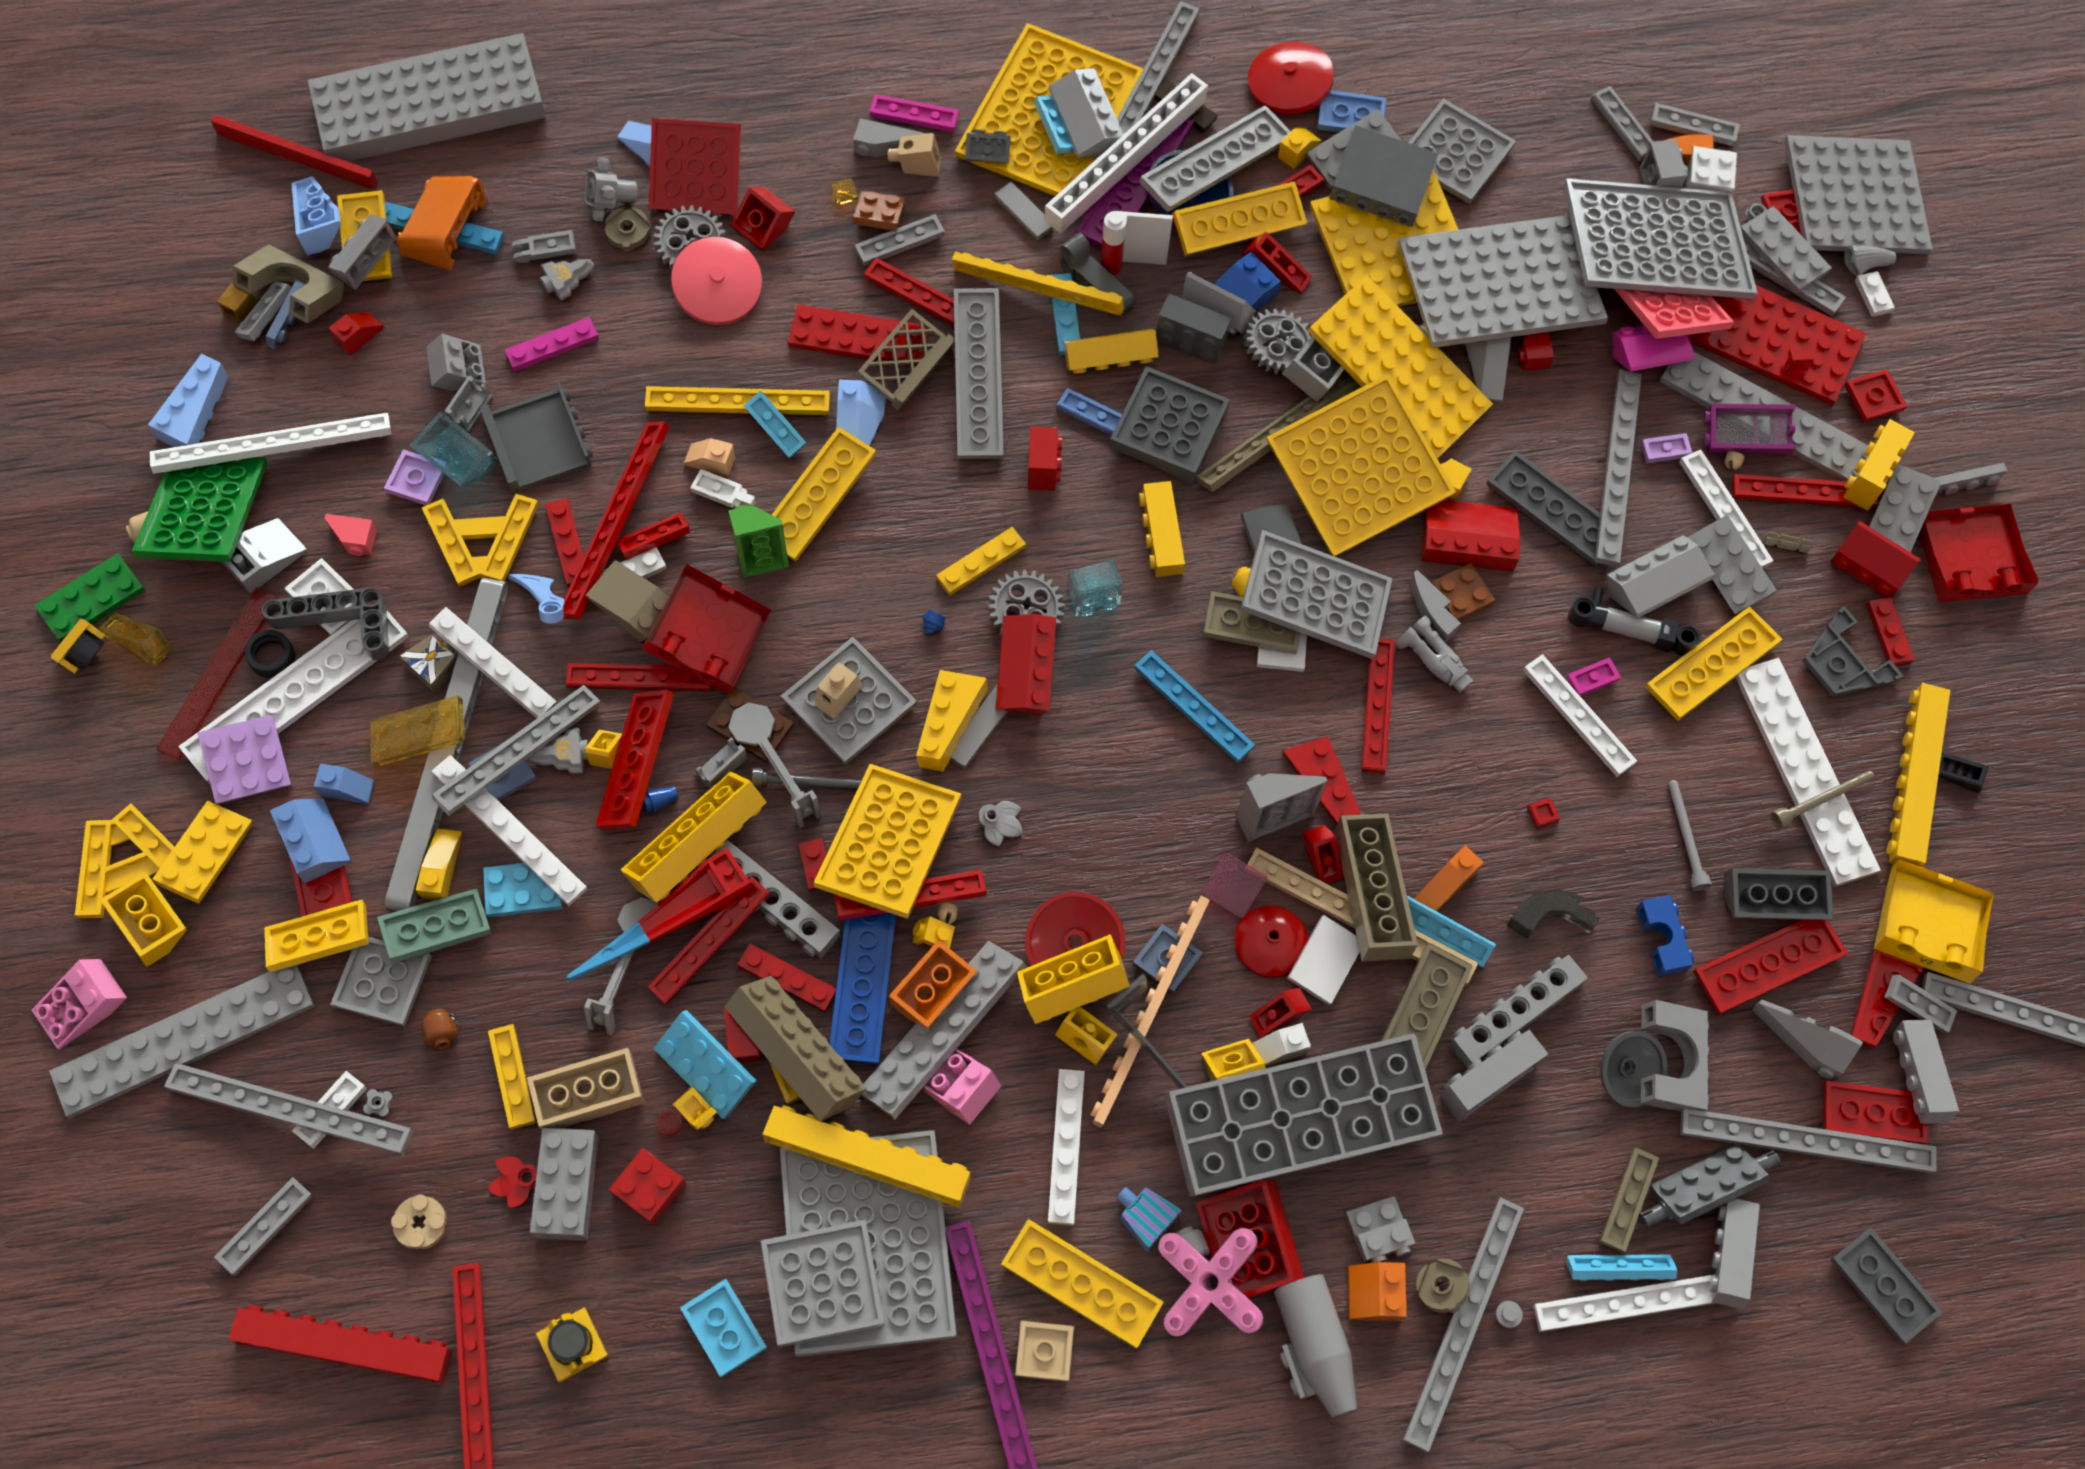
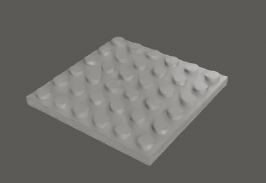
M1787 135L1784 143L1798 210L1801 235L1815 250L1845 251L1848 245L1879 247L1894 251L1895 253L1929 254L1933 250L1910 140Z

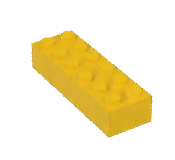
M730 771L628 862L621 871L638 892L657 903L659 900L666 898L673 887L683 882L695 867L700 866L707 860V856L714 850L721 848L725 840L733 833L738 832L750 817L757 815L761 811V807L767 802L750 780Z

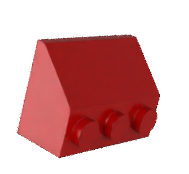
M1859 521L1830 562L1834 563L1839 569L1856 577L1859 582L1872 587L1880 595L1892 598L1918 564L1920 558Z

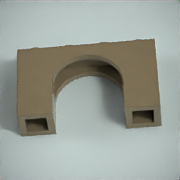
M269 244L233 266V285L250 294L273 282L295 283V281L304 284L302 288L290 295L289 314L306 323H310L342 302L344 282Z

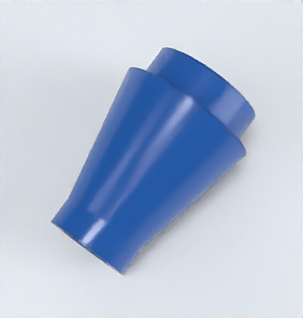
M675 786L646 790V796L642 804L645 812L655 813L671 802L678 800L679 797Z

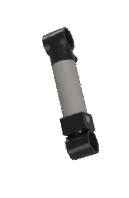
M1602 587L1595 588L1592 599L1587 596L1578 597L1568 612L1570 623L1576 627L1592 626L1653 643L1652 648L1669 652L1672 648L1680 656H1684L1695 648L1700 640L1699 631L1691 625H1684L1678 629L1679 622L1663 618L1661 621L1643 616L1637 618L1632 613L1601 605L1604 593ZM1578 609L1583 610L1586 614L1580 613ZM1682 638L1687 639L1689 643L1684 642Z

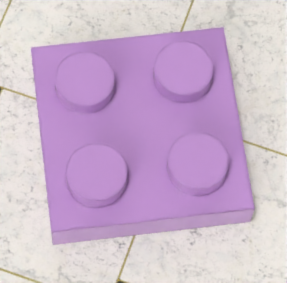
M403 449L384 490L386 493L423 505H429L448 468L447 464Z

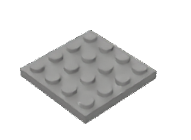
M1442 99L1408 143L1439 153L1433 170L1440 187L1470 204L1514 148L1516 141L1447 100Z
M854 637L850 638L781 695V700L845 765L917 705V701ZM837 663H841L859 677L863 687L835 719H832L815 706L816 691L820 682Z
M866 1220L761 1240L778 1348L885 1326Z

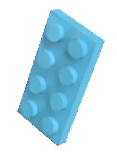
M687 1010L679 1014L653 1048L701 1095L710 1107L717 1111L716 1113L722 1119L727 1118L757 1081Z

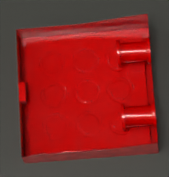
M2011 504L1928 511L1919 534L1938 602L2029 594L2039 583L2024 548Z
M686 564L642 650L728 694L734 688L771 609Z

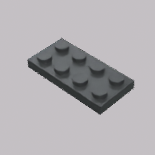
M1871 1227L1830 1259L1901 1345L1910 1341L1943 1313Z

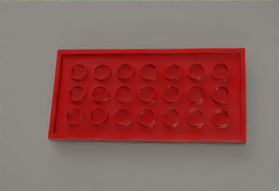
M1756 285L1757 295L1754 299L1712 296L1734 321L1731 329L1689 334L1690 343L1825 403L1834 405L1865 338V332ZM1791 353H1814L1815 360L1808 371H1785L1784 365Z

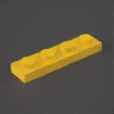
M1011 527L938 573L936 579L947 594L951 596L1025 549L1026 543L1015 529Z
M511 1024L489 1030L488 1034L510 1130L534 1124L536 1120L515 1026Z

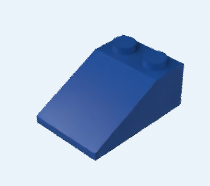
M1250 252L1234 263L1214 285L1247 301L1257 311L1278 296L1281 281Z

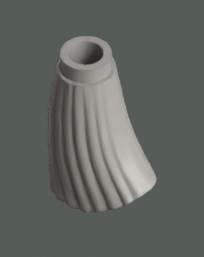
M1848 245L1844 253L1845 265L1856 277L1872 268L1893 265L1896 260V253L1894 251L1872 246Z

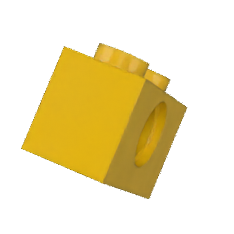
M1081 1007L1075 1008L1068 1014L1055 1036L1095 1065L1118 1035Z

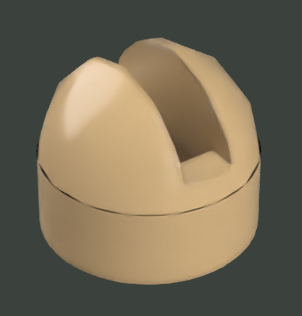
M1728 451L1725 456V466L1730 470L1732 468L1734 470L1739 469L1743 464L1744 455L1735 451Z
M952 903L940 904L937 913L938 919L947 922V924L953 923L957 918V906Z

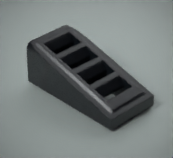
M1942 752L1938 777L1980 793L1989 766ZM1945 761L1949 763L1947 771L1942 770ZM1954 765L1959 767L1957 774L1952 773ZM1964 769L1968 771L1967 777L1962 776ZM1973 773L1978 775L1976 780L1971 779Z

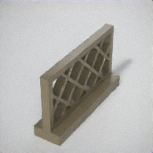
M911 309L859 369L857 375L892 402L891 406L899 411L949 352L955 342V338L950 334L944 335L916 311ZM911 317L919 323L920 329L908 330L907 322ZM921 334L922 344L910 345L909 335ZM925 334H933L939 340L936 344H926ZM896 335H905L906 345L895 346L894 337ZM923 349L924 358L913 360L911 350ZM896 350H907L909 360L897 361ZM882 351H892L893 361H881L880 353ZM898 365H910L911 373L899 376ZM882 366H894L895 376L884 377ZM868 367H878L880 377H871L865 371ZM884 381H896L897 390L892 394L885 388Z

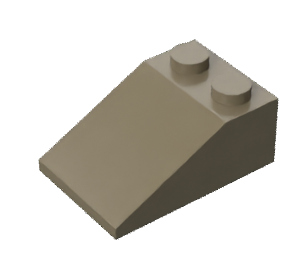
M616 560L585 595V597L639 642H642L649 636L669 597L656 585Z

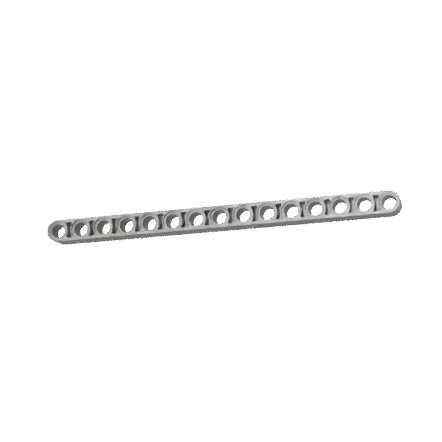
M482 578L467 625L492 646L507 597L508 584L505 581ZM460 653L456 660L385 898V909L400 911L416 906L419 896L416 887L421 866L437 828H439L443 810L432 800V794L444 785L433 775L432 770L449 755L458 762L484 675L483 672Z

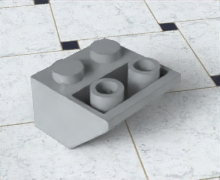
M442 333L426 347L432 386L448 391H456L460 389L468 375L476 380L478 386H481L483 383L486 384L481 346L479 344Z

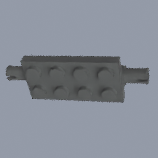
M1735 1144L1651 1184V1193L1657 1198L1658 1205L1640 1212L1639 1219L1645 1228H1649L1664 1219L1671 1220L1673 1218L1681 1225L1768 1183L1769 1175L1766 1171L1781 1164L1780 1158L1774 1150H1770L1754 1159L1739 1144Z

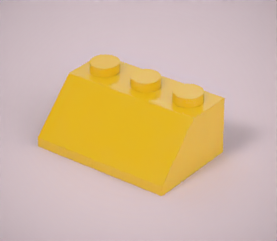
M146 872L100 899L111 918L146 967L169 954L187 930Z

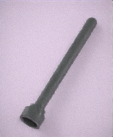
M753 768L752 784L755 787L762 788V785L767 786V783L783 784L778 774H768V771H764L763 768ZM791 775L796 785L858 789L862 781Z

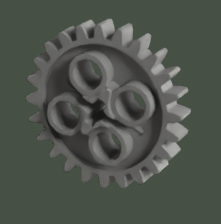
M691 205L689 211H686L685 207L682 206L681 212L673 208L672 216L665 213L666 220L659 219L660 226L655 227L654 247L657 250L658 258L663 257V264L669 263V267L672 270L678 255L688 245L703 238H725L726 231L723 230V223H718L717 216L711 218L710 210L704 214L702 213V207L694 211V207ZM680 226H687V228H685V229H680V228H678V227H680ZM702 232H707V233H709V234H708V235H701L700 233H702ZM676 244L680 245V247L678 248L671 247Z
M1266 309L1264 314L1259 312L1256 318L1252 317L1245 329L1246 332L1243 338L1246 339L1244 346L1249 347L1247 354H1254L1251 360L1258 359L1260 361L1258 366L1266 365L1267 372L1273 368L1275 374L1279 370H1282L1283 373L1311 337V334L1306 330L1308 323L1301 324V317L1294 319L1293 312L1288 316L1284 309L1281 314H1278L1276 309H1273L1272 314Z
M1024 569L1022 576H1019L1017 571H1014L1013 578L1006 574L1004 577L1005 582L998 580V588L993 587L991 592L993 595L989 596L988 602L992 604L988 605V611L993 612L990 614L989 620H996L993 628L1001 627L1000 636L1002 633L1003 616H1007L1008 612H1014L1017 615L1038 614L1057 617L1056 627L1060 626L1061 621L1059 619H1063L1064 616L1061 610L1064 609L1065 604L1059 603L1063 595H1056L1059 587L1051 588L1052 579L1045 582L1043 581L1045 574L1037 578L1035 570L1029 576L1026 569ZM1017 590L1020 591L1023 596L1015 597L1012 595L1011 592ZM1042 596L1046 601L1040 603L1034 597ZM1024 605H1028V610L1024 609Z

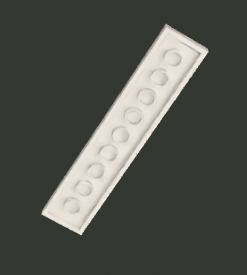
M387 611L390 652L408 639L409 636ZM361 619L351 620L199 732L272 714L279 734L378 661L371 659L362 645ZM378 621L373 622L370 626L377 625ZM380 643L372 645L371 648L378 647ZM196 733L178 747L210 784L200 741Z
M1776 658L1756 664L1741 672L1735 679L1795 806L1840 785L1780 659ZM1845 794L1800 814L1825 870L1831 871L1833 887L1862 879L1881 871Z

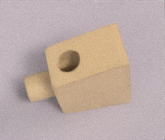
M934 133L902 136L899 148L888 149V161L900 162L902 170L906 174L939 177L941 156Z
M837 663L818 685L815 706L832 719H835L863 687L859 677L841 663Z

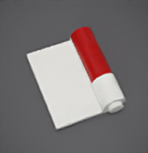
M1122 211L1109 212L1104 218L1100 265L1111 275H1116L1121 271L1122 262L1166 265L1173 215Z

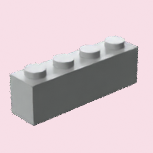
M1904 1020L1893 1032V1041L1898 1046L1900 1064L1904 1068L1907 1077V1088L1911 1091L1914 1100V1111L1918 1114L1920 1123H1950L1959 1113V1108L1932 1020Z
M1735 1198L1725 1203L1724 1206H1719L1717 1220L1721 1221L1720 1229L1717 1228L1714 1243L1718 1244V1252H1714L1712 1259V1268H1716L1715 1276L1711 1277L1709 1291L1713 1292L1712 1302L1744 1310L1750 1300L1760 1207L1758 1203Z

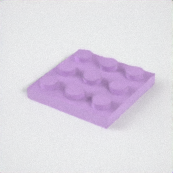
M272 714L197 733L217 805L292 786Z

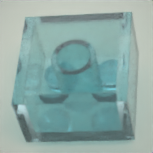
M1114 559L1069 571L1067 594L1075 616H1088L1097 610H1110L1120 604L1123 583Z

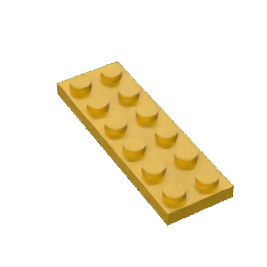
M1295 181L1177 210L1172 213L1185 256L1254 239L1264 232L1270 235L1307 224Z
M840 427L835 430L772 513L773 516L782 520L787 557L795 562L877 454L875 449Z
M1749 606L1648 682L1645 688L1679 721L1736 678L1746 668L1774 649L1783 639Z
M1029 1219L1001 1263V1266L1135 1349L1138 1348L1164 1303Z

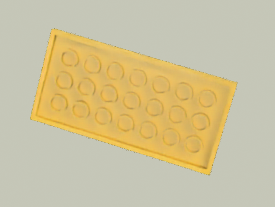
M1368 275L1307 330L1361 387L1389 374L1437 459L1493 405L1438 347H1431L1429 338Z

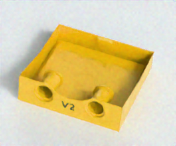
M1898 859L1890 870L1874 949L1971 984L1983 972L1986 933L1994 893Z

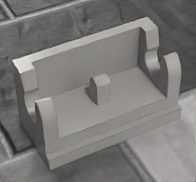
M468 375L444 411L449 424L470 433L482 415L479 407L489 404L493 398L484 383L480 387L477 385L476 380Z
M732 737L727 740L728 744L703 767H698L695 770V776L709 789L727 773L735 771L747 760L745 748L742 745L737 746Z

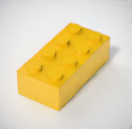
M1111 934L1017 972L1024 1002L1035 1024L1047 1021L1052 1017L1072 1011L1077 1007L1130 987L1121 956Z

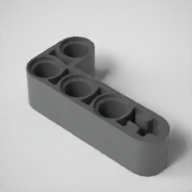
M1077 233L1061 245L1060 265L1066 273H1071V277L1079 285L1085 287L1092 286L1100 291L1114 292L1122 296L1124 303L1123 313L1135 304L1132 293L1090 255V244L1084 235Z

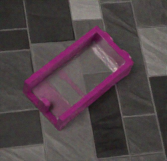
M1711 404L1708 411L1704 412V425H1708V433L1704 434V447H1708V454L1735 451L1741 454L1792 455L1796 449V444H1792V436L1795 433V424H1792V414L1796 409V405Z

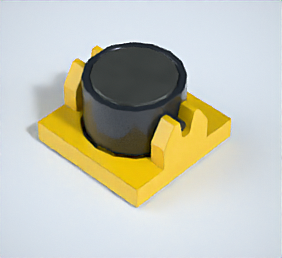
M80 619L52 653L51 658L73 673H76L78 669L83 670L104 645L105 642L101 639L105 637V634L86 620Z
M585 1307L573 1314H563L560 1319H553L548 1324L549 1327L536 1333L559 1383L608 1357Z

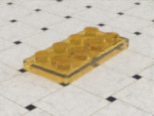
M458 695L370 720L371 764L375 767L464 742L463 699Z

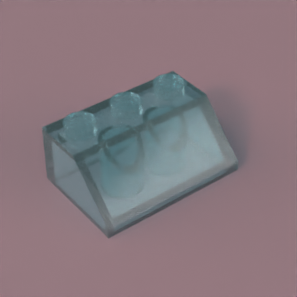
M441 411L409 445L460 487L484 478L499 461L487 447Z

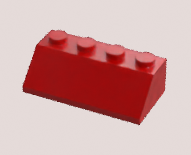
M1038 614L1003 616L995 710L1042 716L1049 711L1057 617Z

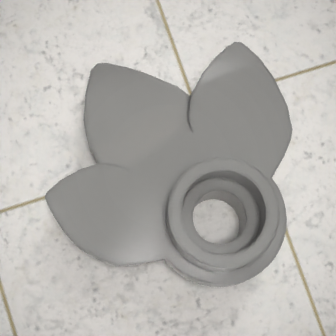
M1002 801L996 806L986 804L979 810L978 820L984 827L986 839L991 844L999 847L1004 836L1014 838L1022 835V826L1015 817L1021 808L1013 802ZM987 812L993 813L994 819H989Z

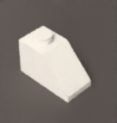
M1303 1023L1279 1029L1252 1043L1265 1062V1066L1306 1055L1311 1047Z

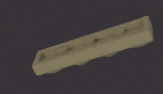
M1636 1147L1632 1150L1599 1243L1621 1253L1626 1252L1659 1157Z

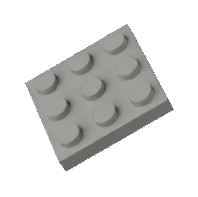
M368 937L369 944L352 949L331 1001V1006L405 1027L432 956L430 953H425L390 963L384 941Z

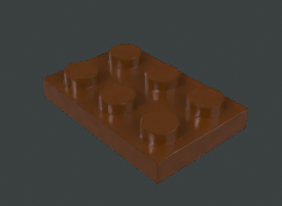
M734 687L706 723V726L727 740L732 737L737 746L742 745L745 751L768 763L769 760L759 745L752 746L738 743L728 728L733 711L747 703L765 706ZM767 707L775 719L774 728L768 741L776 752L794 727V723Z

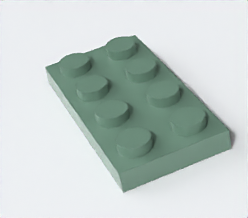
M477 888L377 917L390 963L491 934Z

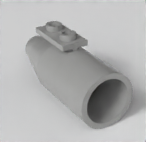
M1319 1274L1303 1278L1276 1289L1274 1295L1291 1344L1282 1346L1284 1353H1281V1358L1285 1368H1290L1293 1379H1290L1294 1394H1299L1301 1399L1317 1394L1331 1418L1357 1410L1351 1351L1324 1275Z

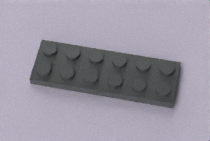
M1515 450L1487 480L1486 485L1597 567L1599 563L1595 562L1600 513Z

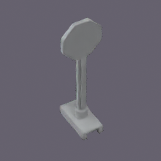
M747 703L733 711L728 728L738 743L752 746L759 745L792 796L791 806L794 819L798 827L802 828L804 827V818L812 814L815 815L816 819L821 817L818 799L813 790L807 793L800 791L768 741L774 728L775 719L767 706Z
M641 897L625 904L618 917V923L623 933L659 903ZM635 950L619 958L603 997L599 1001L587 999L584 1010L588 1029L593 1030L595 1024L606 1027L607 1035H613L616 1028L613 1000Z

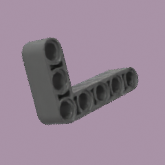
M361 588L273 599L264 603L262 607L263 616L274 629L361 619L362 645L368 656L373 660H382L389 653L387 605L380 591L376 588ZM377 600L376 603L369 605L371 601ZM353 603L352 606L344 608L347 604ZM329 606L326 610L320 611L323 607ZM304 609L303 612L296 614L297 611ZM280 612L277 616L272 617L274 613ZM378 621L377 625L370 626L373 622ZM380 643L378 647L371 648L372 645Z

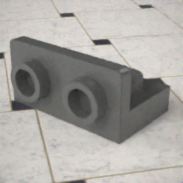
M972 130V133H967L965 161L1009 164L1011 136L1003 131L985 134L984 130Z

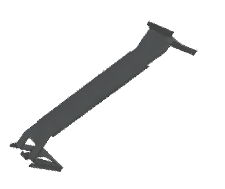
M1142 974L1107 1006L1109 1009L1112 1007L1114 1012L1109 1018L1111 1020L1115 1018L1141 1043L1142 1047L1179 1089L1186 1088L1188 1086L1140 1031L1137 1028L1134 1029L1121 1015L1129 1005L1148 989L1146 977ZM1138 988L1136 993L1131 998L1127 999Z

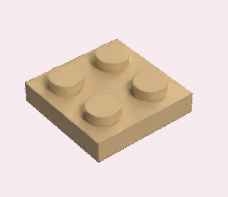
M1021 1321L1015 1376L1069 1382L1074 1326Z

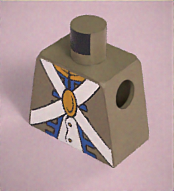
M430 635L400 655L404 666L435 694L439 692L453 674L457 660L454 654L456 649L446 641L440 642L434 635Z

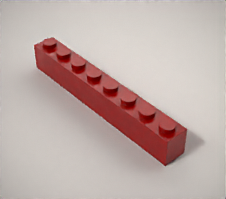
M248 1305L247 1309L238 1307L228 1340L235 1344L441 1384L445 1382L452 1356V1351L445 1348L446 1343L430 1340L429 1344L419 1343L420 1338L404 1335L403 1339L394 1338V1333L384 1330H378L377 1334L367 1332L368 1328L358 1325H352L351 1329L341 1327L342 1323L332 1320H326L325 1324L315 1322L316 1318L306 1315H300L299 1319L290 1318V1313L274 1310L273 1314L263 1312V1307Z

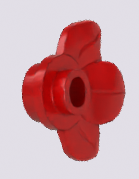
M512 1156L496 1160V1165L501 1175L493 1181L488 1190L498 1197H507L509 1208L522 1205L528 1199L530 1190L535 1188L537 1168L530 1164L524 1165L519 1158ZM526 1174H531V1181L524 1182V1176Z

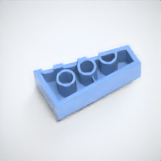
M203 354L199 356L148 424L156 439L172 447L198 444L200 440H203L205 427L208 420L211 421L214 414L213 408L215 403L219 402L229 378L220 362Z

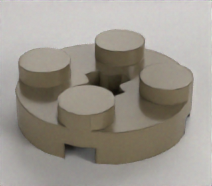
M631 207L632 210L618 208L606 218L605 232L608 241L625 252H630L634 248L641 246L651 233L647 216L637 208ZM624 226H632L630 231H624L623 229Z
M1446 1258L1437 1259V1262L1425 1265L1419 1272L1416 1281L1417 1291L1421 1300L1429 1309L1435 1312H1457L1466 1302L1470 1293V1279L1459 1263ZM1448 1280L1449 1288L1440 1291L1437 1284Z

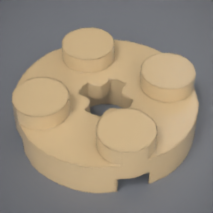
M420 1194L405 1200L397 1208L392 1217L391 1224L395 1237L404 1246L411 1249H427L437 1244L444 1236L447 1216L440 1203L431 1197ZM425 1216V1227L421 1229L418 1226L414 1229V1220L417 1217L422 1218Z

